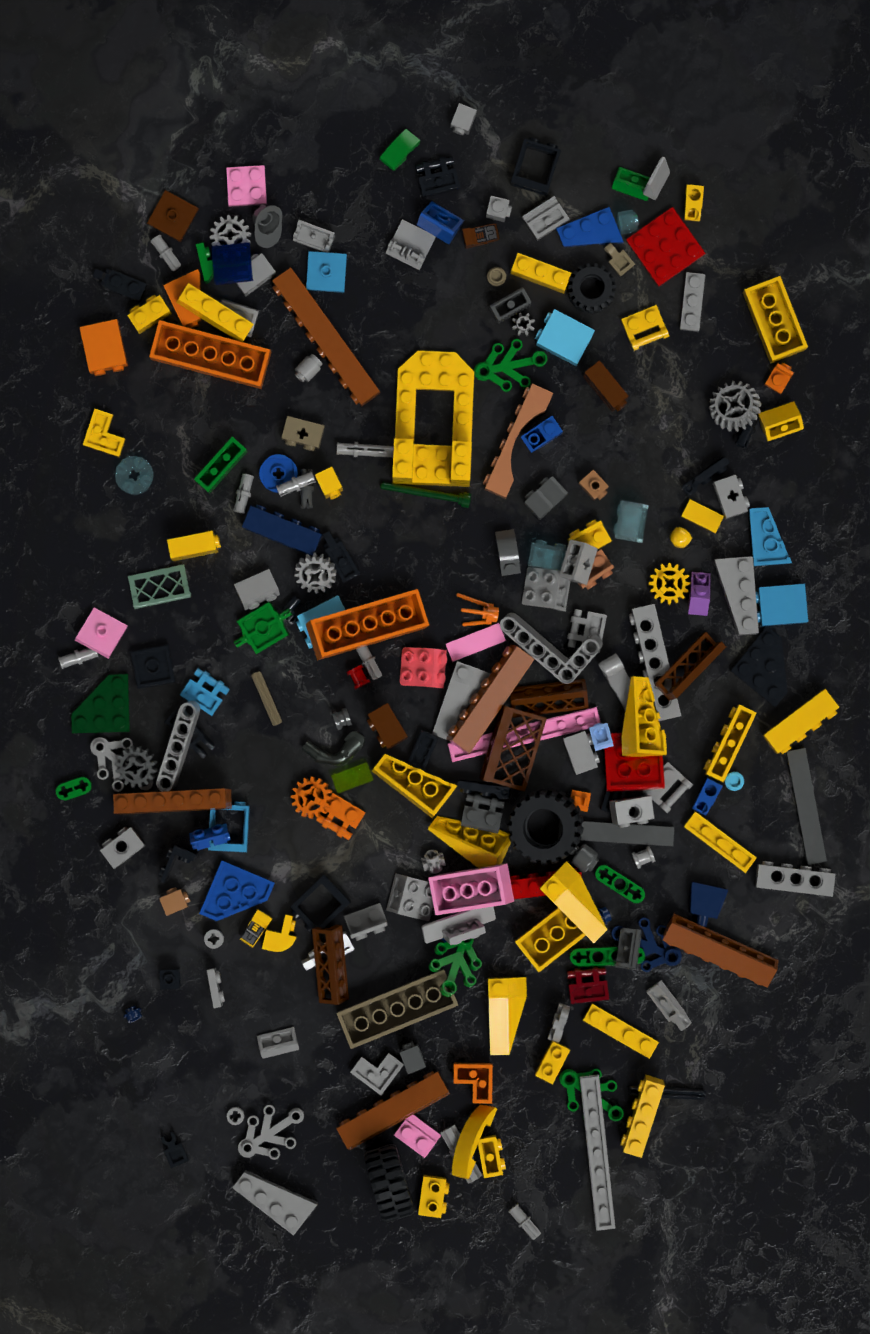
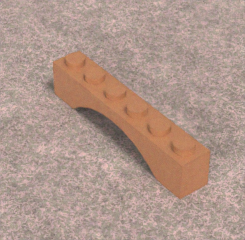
M532 384L531 388L526 387L522 396L526 399L523 405H518L515 415H517L515 423L511 421L507 432L510 434L507 440H502L499 447L502 452L499 457L495 456L491 465L494 468L492 474H487L483 482L486 485V491L506 499L514 482L511 471V454L515 440L530 421L545 413L553 396L552 392L535 384Z

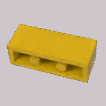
M517 253L511 269L512 275L563 294L571 277V272Z

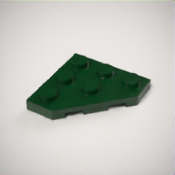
M129 674L108 675L71 714L72 734L130 732Z

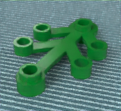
M514 339L501 363L493 365L497 356L501 355L504 351L503 345L496 343L493 345L492 352L487 360L475 366L474 375L480 381L490 380L500 386L503 392H509L512 389V383L494 374L503 372L519 382L522 388L530 386V378L522 376L513 369L530 365L542 367L547 363V355L543 351H537L532 357L511 361L516 352L522 349L523 345L521 340ZM519 342L520 347L514 348L513 343ZM500 346L502 350L501 352H496L494 348ZM541 356L543 362L538 363L536 357ZM482 368H485L487 370L486 375H482L480 373V370ZM527 379L529 383L528 385H522L521 381ZM508 383L510 388L504 389L503 384Z
M467 939L466 943L462 941L457 945L440 942L435 946L434 952L439 956L443 955L448 949L457 947L456 953L441 959H433L429 963V969L432 972H437L441 967L452 963L447 980L440 986V992L443 996L451 997L457 991V985L454 981L459 967L465 977L463 980L464 985L469 988L475 985L476 977L472 975L470 969L477 971L482 966V962L477 958L472 947L474 939ZM464 951H466L471 960L469 967L463 957ZM473 962H476L478 964V967H475L473 965ZM433 963L437 964L438 968H435Z
M595 1068L590 1072L576 1073L572 1069H566L561 1072L559 1080L561 1085L567 1088L569 1101L567 1107L570 1111L574 1112L579 1108L574 1090L576 1088L581 1092L579 1077L589 1076L594 1071H598L600 1079L602 1073L599 1069ZM567 1075H571L573 1077L571 1082H567L565 1080V1077ZM614 1080L600 1084L601 1092H614L617 1089V1083ZM613 1082L615 1088L609 1089L608 1084ZM602 1099V1108L608 1112L609 1118L612 1121L621 1120L624 1115L622 1108L617 1105L612 1106ZM571 1102H575L577 1104V1107L575 1109H571L569 1107ZM615 1109L619 1111V1115L616 1117L612 1115V1111Z

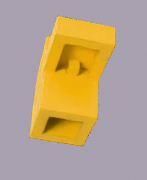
M285 915L281 933L266 930L262 949L281 952L294 944L297 936L289 935L290 931L294 932L296 924L292 915Z

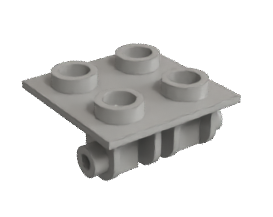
M402 219L385 254L420 270L436 237Z

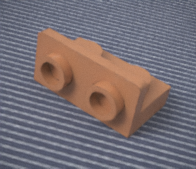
M602 549L596 553L587 585L578 583L581 589L586 587L589 590L597 584V579L600 577L605 579L613 574L611 570L615 567L610 563Z

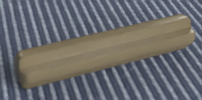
M260 671L253 673L252 679L272 725L276 726L282 723L262 673Z

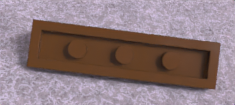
M704 632L654 684L669 701L677 699L726 646L722 641L716 643L707 632ZM704 639L711 645L707 651H701V642ZM690 653H697L695 664L688 663V655ZM678 666H684V675L682 677L676 676V668ZM665 679H672V687L669 690L661 684Z
M585 679L574 680L569 684L555 682L515 687L510 694L511 708H515L517 705H525L526 708L522 711L535 715L589 708ZM584 697L583 703L573 702L575 698ZM557 700L564 701V703L559 706H556L554 704ZM543 702L546 704L543 708L535 707L537 703ZM513 712L512 717H521V715Z
M334 925L330 928L315 927L312 929L319 1003L339 1005L349 999L342 925ZM319 933L325 934V944L320 940ZM322 951H324L328 957L327 962H325L321 958ZM324 969L329 974L330 979L328 981L323 977ZM326 988L331 992V998H325Z

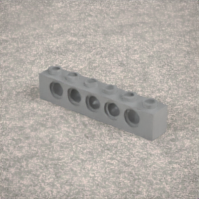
M655 604L634 608L631 610L632 614H629L631 625H635L634 640L636 644L639 643L641 650L638 651L640 663L644 662L645 670H642L643 677H648L655 698L654 707L656 713L659 712L660 719L658 720L663 721L680 717L681 712L678 699L668 700L666 706H661L658 703V698L664 694L654 685V678L661 677L670 668ZM642 621L650 623L651 628L649 631H643L640 628ZM651 639L654 641L655 648L653 650L646 649V640ZM651 658L659 660L660 665L658 668L653 669L650 667L649 661ZM672 679L664 680L663 686L667 690L672 687Z

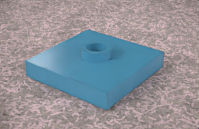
M309 251L306 289L310 291L344 293L347 254Z

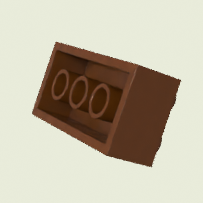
M388 703L368 714L369 719L366 721L373 732L377 730L379 736L376 738L382 748L387 747L389 750L408 739Z

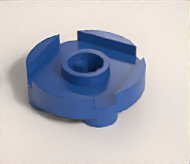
M276 454L268 457L262 463L259 476L266 489L279 493L276 486L292 480L291 478L294 476L297 478L298 470L290 458L285 455ZM278 468L281 472H284L281 479L273 476V472H276Z

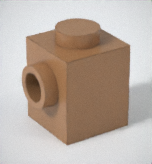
M594 470L579 482L581 488L593 501L597 498L601 500L608 493L606 489L609 486Z
M176 887L165 891L167 895L159 898L166 916L189 907L188 903L191 902L187 892H183L182 889L177 890Z

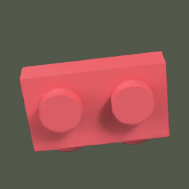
M404 647L401 657L400 684L403 686L444 689L447 650Z

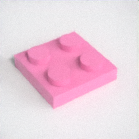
M264 165L226 168L229 207L267 205Z

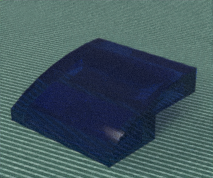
M250 242L212 246L215 285L253 281Z

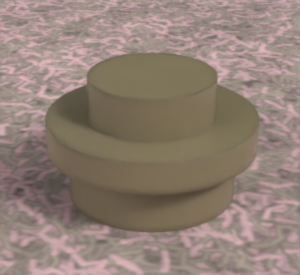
M494 267L489 270L487 280L493 286H501L506 280V273L502 268Z

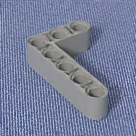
M509 613L500 622V628L506 635L564 684L573 682L603 645L602 639L599 636L591 635L568 659L517 614ZM506 620H512L514 622V627H509L506 623ZM521 632H526L529 636V639H523L521 637ZM588 642H594L597 649H591ZM535 645H541L543 647V652H538L535 648ZM576 656H582L585 662L579 663ZM550 657H555L558 661V664H552L550 662ZM564 670H570L572 677H567Z

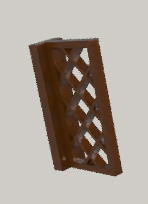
M503 705L498 713L479 778L525 792L547 718ZM513 712L520 714L523 722L516 726L511 721ZM533 719L541 720L539 728L532 731L528 722ZM525 724L530 733L520 738L516 729ZM514 731L518 740L508 744L506 736ZM532 736L534 745L526 749L522 741ZM520 742L524 752L514 756L510 747ZM508 749L512 758L503 763L500 758L501 752ZM526 754L529 759L528 765L521 768L517 759ZM515 761L519 770L509 775L505 766ZM503 768L507 777L501 780L494 779L495 772ZM521 773L523 777L522 785H515L511 777Z

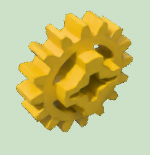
M668 563L667 568L661 564V570L659 571L655 568L654 572L656 575H650V578L653 579V582L648 583V585L653 586L650 593L655 592L654 599L660 597V603H663L664 600H667L668 605L671 604V600L678 603V597L684 599L683 592H689L685 588L690 585V582L685 580L689 575H683L682 573L685 569L683 568L679 571L678 564L674 568L671 567V563ZM672 571L675 572V574L673 576H667L663 572ZM657 578L661 581V588L659 590L656 584ZM679 578H681V581H682V588H681V590H680V588L678 587V579H679ZM665 580H673V588H666ZM665 592H672L675 596L668 597L663 594Z

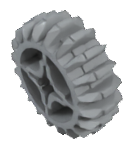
M732 381L730 386L725 383V388L718 387L719 393L713 392L714 399H710L711 406H709V410L712 412L711 417L715 419V424H720L722 429L727 427V430L731 431L732 428H735V431L738 432L739 427H742L746 430V424L752 426L751 420H757L756 414L761 412L760 408H758L761 407L759 394H755L756 390L754 388L750 389L748 383L744 386L741 381L738 385H736L735 381ZM746 397L750 400L748 409L744 405ZM722 404H725L727 408L725 415L720 411Z

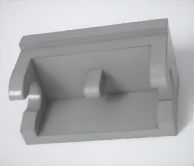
M298 220L296 231L293 234V241L325 253H329L335 238L334 232Z

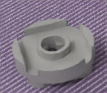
M559 1003L552 1021V1028L548 1035L549 1040L560 1042L570 1006Z

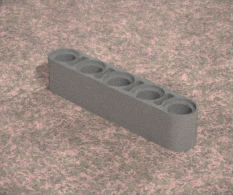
M188 701L179 708L156 781L157 788L162 792L172 790L178 783L200 713V706L195 701ZM187 705L193 708L192 715L186 712ZM181 724H185L187 726V733L181 731ZM175 742H179L182 745L181 751L176 750ZM170 760L175 761V763H176V768H175V769H172V768L169 766V761H170ZM164 778H168L170 780V787L164 785Z

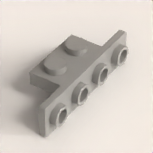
M494 906L462 911L422 925L424 942L427 944L444 938L450 945H457L464 940L479 937L486 933L483 924L496 919Z

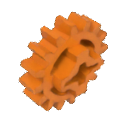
M311 777L310 781L307 778H303L304 783L297 782L299 788L292 789L296 792L295 795H291V798L295 799L292 806H298L295 811L297 813L302 812L301 816L303 817L308 815L310 819H313L315 814L316 817L320 818V812L326 814L325 808H331L328 802L333 800L332 797H329L332 790L326 789L329 784H322L323 780L320 778L317 781L315 777ZM313 785L310 789L304 790L306 787ZM310 795L315 797L314 801L309 798ZM320 805L319 808L313 810L315 806Z

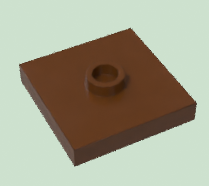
M165 190L147 224L181 242L199 208Z

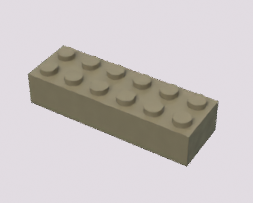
M439 970L338 1011L336 1014L350 1048L353 1049L459 1006L454 994L451 997H445L440 992L441 984L447 980L445 970Z

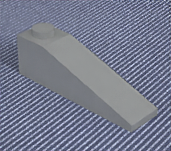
M457 661L432 735L443 739L447 738L449 729L456 725L460 713L467 709L470 705L471 697L479 692L482 681L488 678L490 673Z

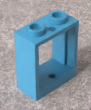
M234 801L232 809L222 810L244 811L243 843H224L214 846L213 840L209 841L211 847L208 850L248 851L250 806H246V802ZM210 810L209 828L215 825L216 810Z

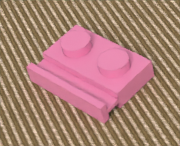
M411 1115L403 1121L394 1136L425 1158L441 1137V1134L415 1115Z

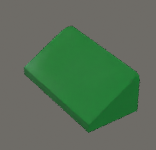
M619 167L612 189L647 201L649 197L643 195V191L650 177Z

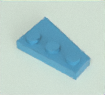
M769 507L749 509L753 566L791 564L792 561L777 530L778 528Z

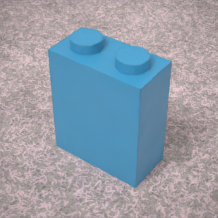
M805 584L757 588L756 604L759 603L757 617L760 627L808 622Z

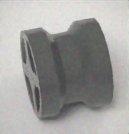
M346 707L342 708L339 712H331L338 730L342 729L345 725H352Z

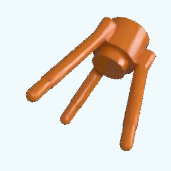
M460 593L456 594L457 597L484 606L483 611L462 608L461 612L480 614L482 619H485L464 622L462 626L492 625V622L498 621L499 607H494V604L485 603Z

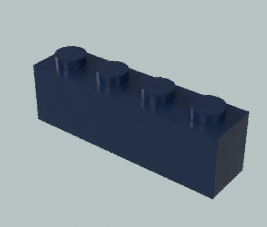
M257 504L255 507L250 506L242 525L243 529L310 556H313V553L316 552L322 538L319 529L312 526L305 528L301 526L302 522L291 519V521L283 519L284 515L275 511L273 514L265 512L267 508Z

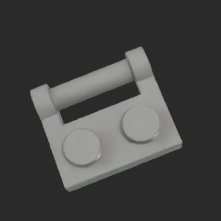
M669 762L663 766L665 788L642 790L646 795H650L652 800L666 813L671 810L670 807L679 797L693 786ZM679 780L682 784L664 803L660 798Z

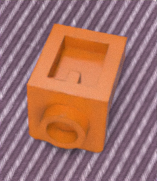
M777 363L764 385L781 394L794 374L791 371L792 368L785 363Z

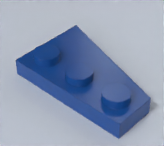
M610 207L556 228L563 247L624 243Z

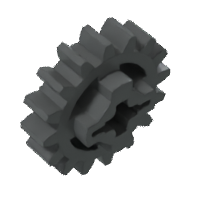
M131 746L129 750L125 749L123 754L118 755L121 761L115 763V765L119 766L116 773H121L119 780L124 778L125 785L130 782L131 788H134L136 784L141 788L144 783L146 785L150 783L149 779L153 780L155 778L153 773L158 771L154 767L157 761H152L151 759L154 754H147L148 748L142 751V746H138L136 750L134 746ZM129 756V763L125 765V761ZM135 764L136 766H139V767L142 766V767L138 769V768H136V767L134 768V767H132V766ZM148 769V772L144 777V770Z

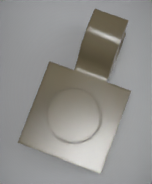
M611 243L604 248L606 253L612 258L608 263L619 277L635 265L624 250L618 253Z

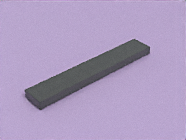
M806 748L787 751V760L807 865L826 862L827 859Z
M559 820L558 839L563 832L561 820ZM584 821L582 823L584 829L581 840L673 846L674 827L630 824L631 826L619 828V825L612 823Z

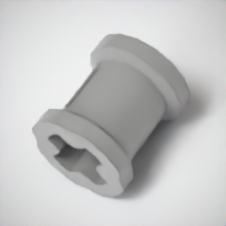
M647 846L645 850L638 853H631L638 869L641 868V865L648 862H656L650 846Z

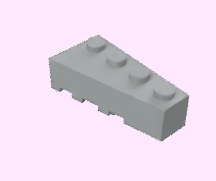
M753 557L714 559L713 564L716 568L737 636L758 634Z
M246 1170L232 1187L293 1236L318 1204L314 1200L308 1199L303 1195L290 1191Z

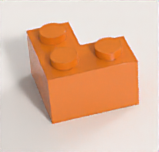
M454 1063V1084H473L472 1102L492 1104L493 1064Z

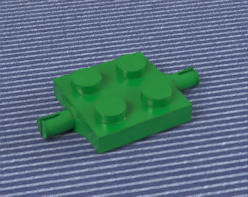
M268 602L241 618L237 623L242 629L243 636L233 641L236 644L235 646L239 648L247 642L254 652L258 654L290 634L283 620L293 615L290 612L291 610L288 608L279 614L272 603Z

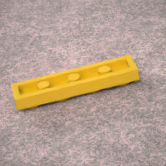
M694 812L684 825V828L744 873L748 871L757 859V857L697 812Z
M591 1004L583 1018V1021L649 1059L659 1043L594 1004Z

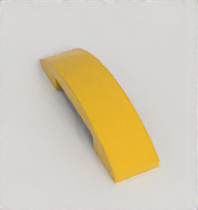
M480 1104L468 1118L455 1148L452 1164L453 1176L464 1179L470 1178L476 1163L472 1157L485 1126H491L497 1111L496 1107Z

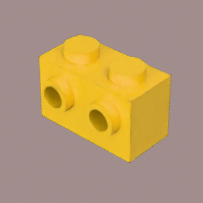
M153 295L146 300V304L143 306L137 305L132 308L127 316L138 333L141 334L157 324L159 320H163L171 315V312L160 295L157 297Z
M794 401L758 414L761 429L767 441L804 429L801 414Z
M496 1135L481 1137L478 1148L484 1178L503 1175L502 1170L506 1169L504 1158H500L499 1151L502 1150L501 1139H497Z
M423 1175L418 1215L441 1218L442 1213H446L447 1202H443L444 1194L448 1195L450 1183H446L445 1177Z

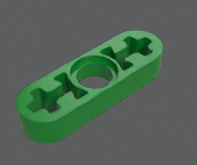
M601 865L596 869V879L633 903H640L644 900V890L609 866ZM606 868L608 870L607 874L611 877L613 873L617 875L612 879L611 885L607 883L609 881L608 878H600L601 874L598 873L600 869L604 870ZM619 878L623 879L626 883L622 890H618L614 886L615 881ZM629 883L633 885L630 888L633 891L640 890V899L636 898L633 900V895L630 892L627 895L623 894L628 889Z

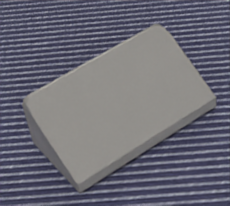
M665 157L660 158L643 191V195L653 200L657 199L670 174Z
M294 1027L257 1036L262 1058L299 1050Z

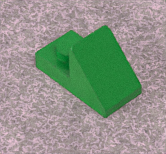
M198 243L196 247L205 284H208L224 260L223 258L208 261L211 258L209 247H205L204 243Z

